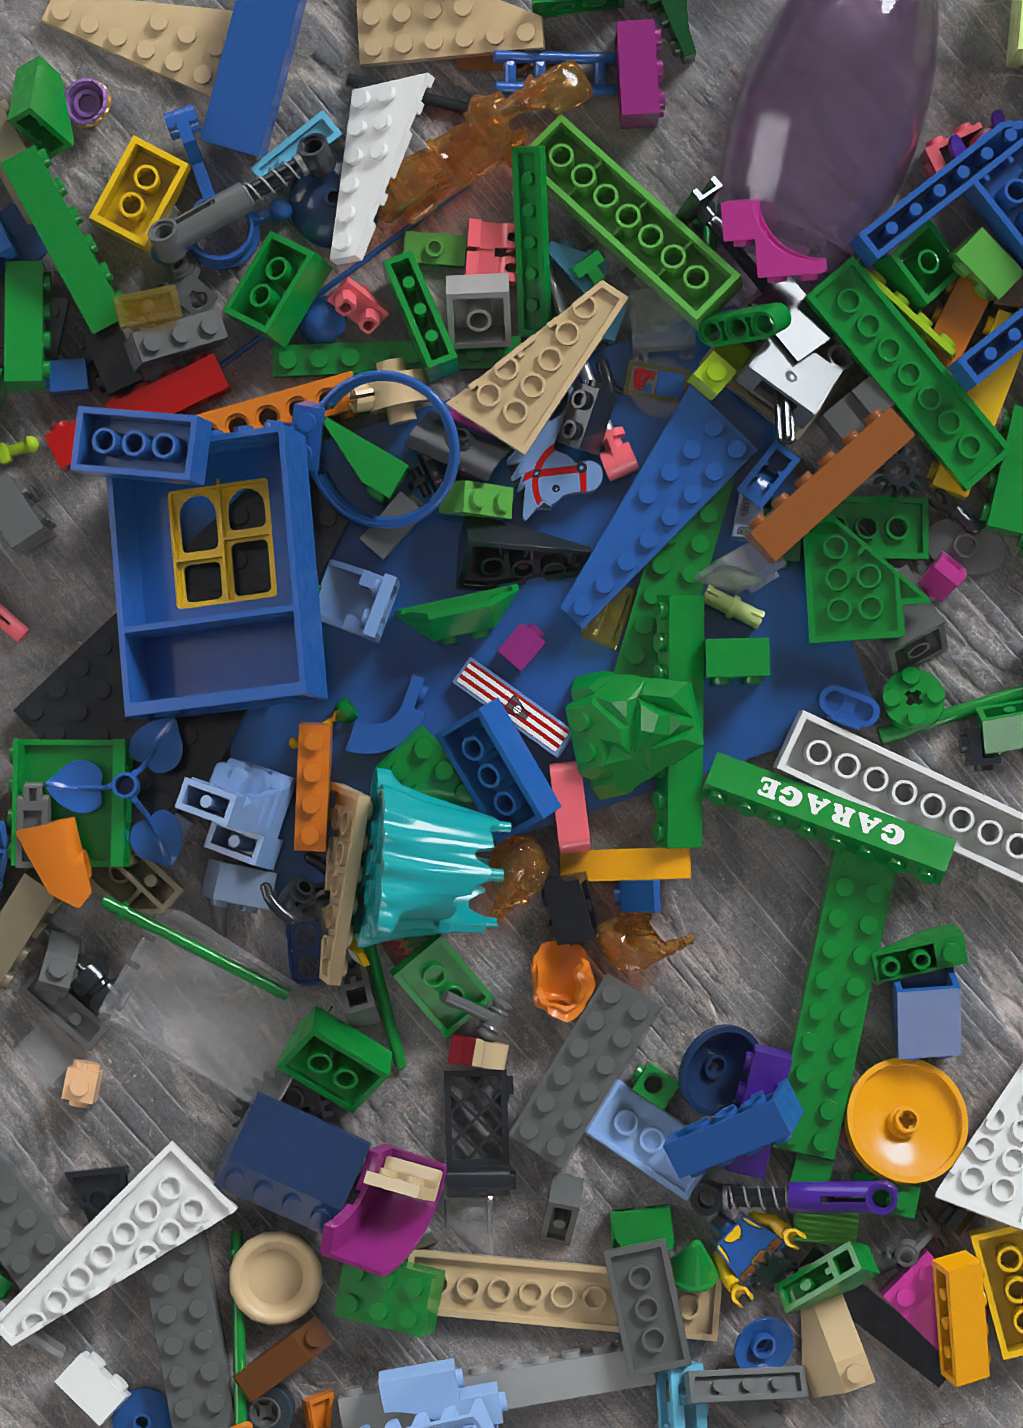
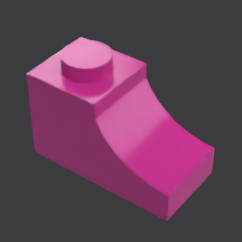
M942 551L919 578L918 583L922 585L921 588L932 601L938 598L943 602L963 582L967 576V570L946 552Z

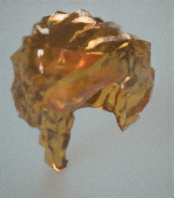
M513 835L492 851L493 857L489 862V867L504 870L502 882L491 881V885L496 892V899L491 908L490 917L497 918V923H499L500 919L505 918L507 913L513 911L516 904L528 903L541 891L546 883L550 868L545 851L535 838Z
M645 912L620 913L599 924L597 929L598 946L601 948V953L615 969L628 972L649 968L651 964L675 954L676 951H681L686 946L693 944L695 936L693 933H690L687 936L665 942L650 925L652 915Z

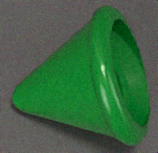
M693 1240L679 1253L670 1258L675 1286L680 1290L690 1293H701L711 1289L719 1279V1272L714 1261L700 1240Z

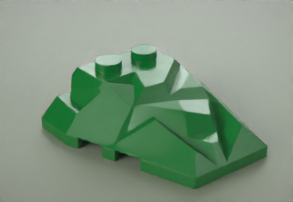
M599 671L574 678L571 689L573 702L567 704L566 715L578 772L581 776L589 779L591 789L600 800L632 793L638 789L637 786L646 780L655 778L661 770L669 765L676 764L704 745L692 682L657 677H639V675L635 674L624 675L612 671Z

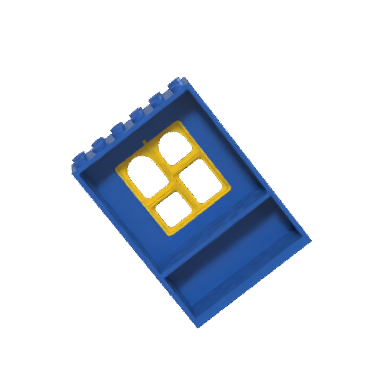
M282 421L266 422L263 428L253 429V426L234 427V432L223 433L221 430H211L204 486L106 477L125 717L154 721L161 718H181L328 699L305 435L294 430V427L284 425ZM243 489L257 491L262 496L265 505V524L256 528L232 530L229 521V503L232 497ZM204 496L210 499L216 511L218 546L211 550L186 553L182 546L181 509L190 498ZM266 540L269 552L271 589L266 593L238 596L235 591L232 547L237 543ZM219 563L222 596L214 600L189 602L186 594L185 569L191 565Z

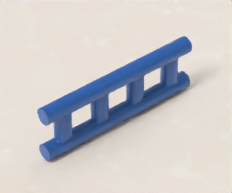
M494 50L493 62L503 63L504 82H494V94L615 96L617 91L616 84L606 83L605 65H614L616 55L615 52ZM516 63L533 64L534 82H516ZM546 64H563L564 83H546ZM576 64H593L594 83H576Z

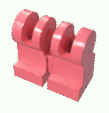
M469 218L465 275L509 273V286L517 285V274L505 270L506 268H516V258L510 255L495 257V251H502L507 254L516 253L515 242L507 239L515 237V224L485 222L481 219Z

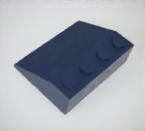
M257 1091L214 1168V1186L323 1234L324 1224L332 1220L343 1209L371 1146V1142Z

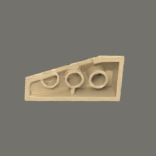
M809 1264L800 1267L799 1270L803 1269L804 1267L808 1266ZM843 1294L800 1310L802 1366H805L806 1381L813 1398L848 1393L876 1382Z

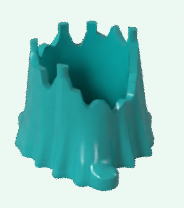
M376 767L370 791V802L373 804L371 819L367 821L365 830L368 836V843L365 852H362L360 862L363 874L361 882L357 883L355 893L358 905L356 913L351 918L353 939L357 941V946L365 948L383 941L414 936L485 933L486 928L497 929V918L485 917L473 912L469 908V903L485 893V888L478 884L489 881H503L504 870L489 867L490 857L478 856L476 853L492 851L494 848L493 840L495 841L492 832L510 833L511 822L498 821L496 818L425 795L402 785L397 781L390 769Z

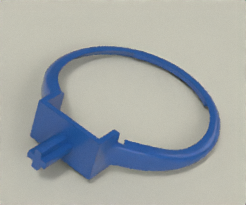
M373 370L354 375L336 385L320 402L306 400L294 404L292 423L283 422L284 425L294 427V430L305 435L308 471L323 497L343 516L365 526L393 529L408 526L422 520L437 509L445 500L458 472L460 460L459 437L449 410L431 388L404 373ZM376 381L400 383L411 387L425 396L441 415L440 418L445 427L449 444L447 470L436 493L425 505L417 510L394 517L375 516L354 507L337 489L329 472H322L323 462L320 461L325 411L330 410V405L336 406L353 389Z

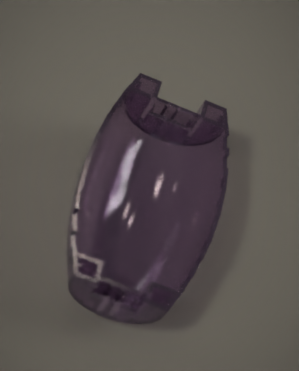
M786 0L774 17L754 54L740 88L726 134L719 172V181L723 186L717 193V217L722 222V202L759 198L760 209L765 223L780 243L801 255L826 258L827 271L818 274V279L807 280L806 282L818 286L850 257L854 256L856 260L859 259V256L849 243L861 231L890 210L901 189L916 153L928 113L936 71L939 38V0ZM716 238V250L729 254ZM752 239L753 245L742 247L747 253L756 256L755 239Z

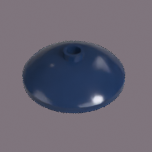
M334 156L337 162L336 167L327 176L315 178L310 175H300V179L296 177L289 194V203L293 211L291 218L297 230L311 243L327 249L332 247L337 202L331 203L328 198L333 193L339 194L343 164L342 156ZM380 205L373 220L376 225L381 214L382 206Z
M722 1024L707 1029L694 1039L682 1058L678 1077L681 1094L690 1107L708 1116H714L731 1104H734L737 1109L739 1108L740 1101L736 1100V1092L739 1081L745 1082L747 1071L743 1070L745 1055L747 1051L752 1052L754 1043L759 1044L750 1032L737 1025Z

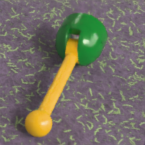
M346 696L335 704L333 716L322 723H334L337 721L341 724H349L360 718L351 700ZM298 737L290 738L289 746L292 749L298 748Z

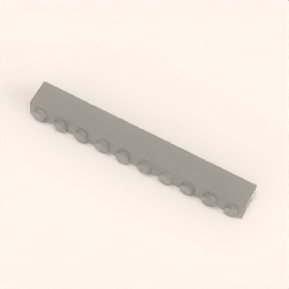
M610 1343L592 1346V1351L580 1352L579 1348L567 1349L561 1352L562 1356L549 1358V1354H538L531 1356L530 1361L518 1363L517 1359H508L499 1362L498 1367L487 1368L486 1364L470 1366L468 1367V1372H463L465 1387L497 1381L499 1392L505 1391L508 1409L654 1385L656 1381L654 1373L629 1377L623 1345L611 1347ZM378 1382L375 1383V1388L363 1389L362 1385L346 1387L343 1389L344 1393H339L337 1399L342 1428H360L367 1424L371 1428H385L387 1422L394 1418L399 1420L401 1427H407L412 1425L417 1415L404 1412L384 1413Z

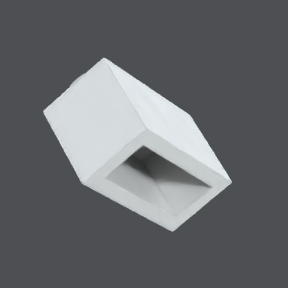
M88 1351L80 1353L54 1382L100 1426L108 1421L131 1396V1393L127 1390L129 1386L118 1374L112 1375L104 1368L106 1363L97 1353L92 1352L90 1354Z

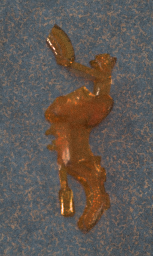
M568 60L548 69L536 78L529 73L523 88L516 90L507 99H505L500 90L489 96L482 94L473 96L470 99L468 110L463 113L467 120L466 122L436 139H428L425 141L429 146L428 148L403 158L395 179L389 180L385 193L388 195L385 205H379L376 214L379 219L385 223H393L404 215L409 224L415 225L437 211L439 204L504 163L512 168L511 147L525 146L529 135L524 127L511 131L509 121L521 112L527 113L547 108L555 114H562L586 102L592 96L593 90L582 69L575 61Z

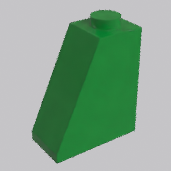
M39 55L17 68L7 121L39 149L45 148L48 156L53 158L74 146V137L61 74Z

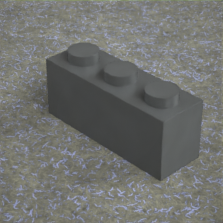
M215 308L133 332L123 344L133 371L137 372L218 348L229 336L219 309Z

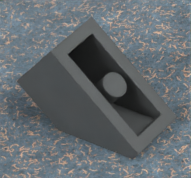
M54 930L50 931L34 990L62 998L66 997L78 958L81 943L80 937Z
M553 1172L539 1240L570 1246L580 1208L584 1178Z

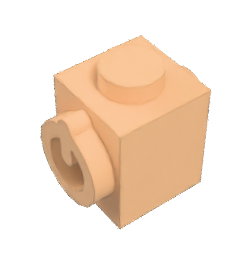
M73 1059V1064L67 1067L61 1097L62 1099L69 1100L68 1105L87 1108L88 1104L97 1102L103 1070H100V1064L88 1060Z

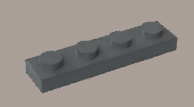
M804 1365L697 1370L683 1373L687 1405L808 1398Z

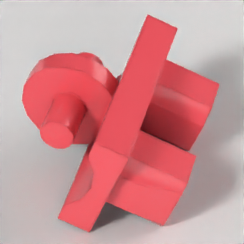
M348 276L337 289L327 295V301L335 307V311L343 317L348 316L367 335L371 334L390 314V308L370 294L371 290L367 285L363 284L360 286Z

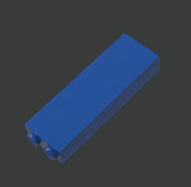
M307 0L235 1L200 140L258 157L267 155Z

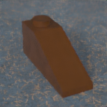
M316 1316L308 1318L237 1372L232 1378L248 1401L252 1403L312 1360L334 1341Z

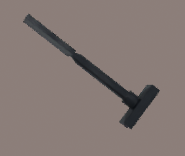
M714 176L708 181L701 192L696 188L690 193L675 216L685 225L698 219L703 226H707L756 285L762 295L750 302L748 307L775 302L786 305L791 313V324L787 329L773 337L793 362L797 364L832 339L835 334L804 300L806 294L791 276L787 277V281L779 282L776 285L768 283L767 277L758 278L757 264L742 246L734 247L733 241L724 242L722 222L717 217L718 213L710 204L723 186Z

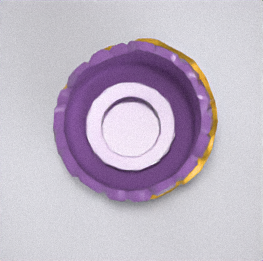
M79 79L69 85L65 92L70 120L81 128L96 126L108 114L112 104L108 89L94 79Z

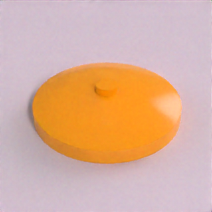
M892 1058L872 1066L855 1081L847 1098L844 1112V1128L853 1153L870 1172L896 1184L914 1185L930 1181L942 1175L955 1164L966 1144L968 1113L960 1091L954 1082L939 1068L923 1060L908 1061Z

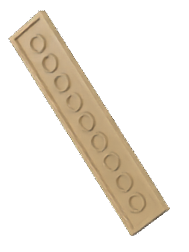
M427 1249L413 1250L408 1257L410 1262L446 1270L438 1316L620 1333L606 1266ZM718 1279L711 1289L701 1293L685 1292L676 1287L686 1339L717 1342L722 1293L721 1280Z

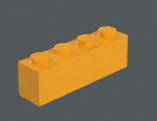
M966 1250L933 1259L941 1375L956 1387L990 1377L989 1364L991 1362V1355L987 1342L989 1326L985 1314L987 1298L983 1287L985 1269L982 1261Z

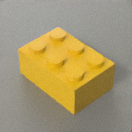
M133 135L89 216L90 220L95 226L149 254L153 245L147 234L148 229L157 220L169 217L192 174L189 164Z

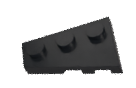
M128 1165L65 1172L68 1182L72 1183L78 1197L76 1200L80 1209L84 1210L89 1223L128 1185Z

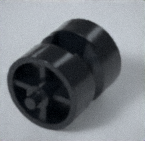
M97 958L89 966L85 965L83 967L80 963L75 966L79 972L77 973L78 976L71 982L70 988L78 996H89L91 998L89 1008L99 1018L109 1009L113 1010L115 1008L117 1012L123 1009L119 1004L121 1002L119 999L129 989L120 979H109L107 977L109 973L108 967L100 958Z

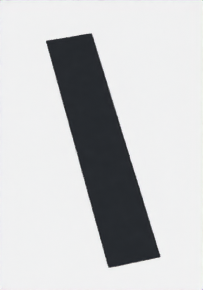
M813 1247L799 1266L802 1267L813 1263L825 1255ZM863 1284L842 1293L852 1320L940 1388L946 1378L941 1375L939 1351L899 1312Z

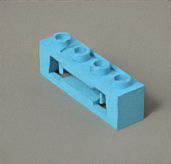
M691 1360L692 1365L655 1372L659 1428H707L708 1404L687 1405L683 1374L687 1371L704 1370L703 1363ZM666 1380L669 1381L670 1401L667 1400Z

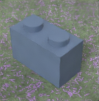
M209 858L201 896L210 898V904L214 906L229 908V904L234 903L239 904L238 910L257 914L258 908L270 909L263 899L260 885L263 882H268L274 891L278 873Z

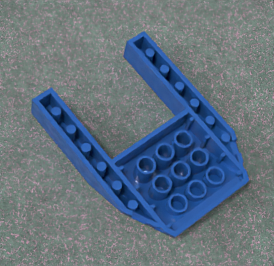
M1010 120L999 123L861 231L849 245L868 268L963 194L1017 264L1023 269V120ZM1023 307L947 367L965 392L979 384L1023 348Z

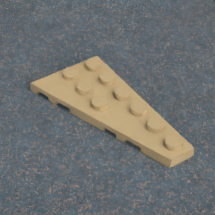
M50 0L41 20L48 26L211 99L233 11L136 0Z
M601 280L573 302L564 312L554 317L536 334L526 339L498 361L494 367L470 383L457 396L446 402V406L523 456H526L629 297Z

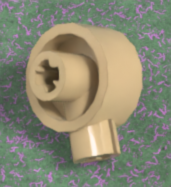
M402 357L376 363L377 370L404 373L427 385L424 369L406 370ZM389 381L366 383L348 393V400H356L349 403L353 413L369 411V414H379L387 412L389 425L403 424L416 420L414 406L429 401L411 387Z

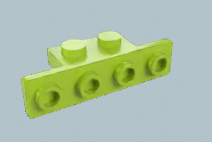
M865 267L863 268L925 344L929 341L946 358L952 361L957 354V351L954 349L956 344L944 333L939 336L931 328L933 323L923 313L919 312L916 315L908 307L910 302L900 292L895 291L893 294L885 286L887 281L876 270L869 272Z

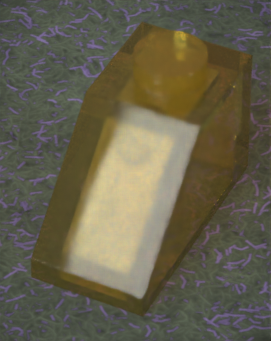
M175 284L113 296L120 328H150L181 319L182 317Z

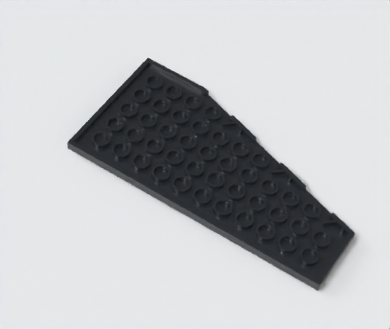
M309 476L317 576L319 579L351 520L343 516L328 503L315 481ZM245 489L229 505V521L232 530L256 528L265 524V505L262 496L257 491ZM216 518L183 548L184 552L211 550L218 546ZM257 540L235 544L232 547L236 594L244 596L268 592L271 589V575L267 541ZM219 563L191 565L185 569L186 594L189 602L214 600L222 596ZM117 612L13 710L39 739L131 740L137 730L151 722L125 717ZM250 709L174 718L177 720L183 743V754L180 762L174 769L165 773L153 772L147 766L137 776L141 786L137 798L150 816L162 809L174 815L181 811V809L175 808L185 777H194L209 782L216 764L221 762ZM133 759L132 771L137 769L142 762ZM133 802L131 829L136 822L146 820Z

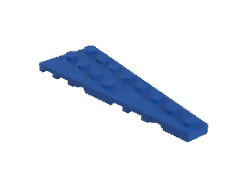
M693 385L687 389L560 606V609L582 630L758 451Z

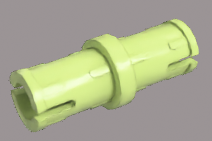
M708 585L703 593L704 604L725 613L724 617L728 619L733 617L756 630L762 622L761 618L765 615V611H761L741 601L740 596L735 594L732 597L712 587V585Z

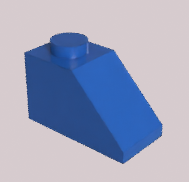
M620 880L619 887H614V906H620V912H661L660 880Z

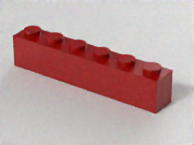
M204 352L189 360L190 365L181 369L175 366L164 371L161 374L163 378L151 383L150 380H146L133 387L135 391L126 396L120 393L108 398L105 401L107 405L101 408L184 415L231 392L232 389L213 353L207 355ZM76 420L68 424L66 421L56 423L49 428L50 433L44 435L63 472L69 471L71 467Z

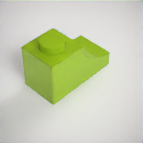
M742 343L717 346L687 382L693 385L711 402L751 356L752 352Z

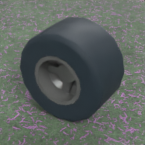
M278 1383L252 1403L247 1399V1421L252 1423L253 1428H289L295 1415V1401L292 1392L285 1384Z

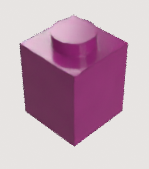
M521 622L497 652L517 670L522 672L546 644L542 640L545 634L533 623L526 626Z

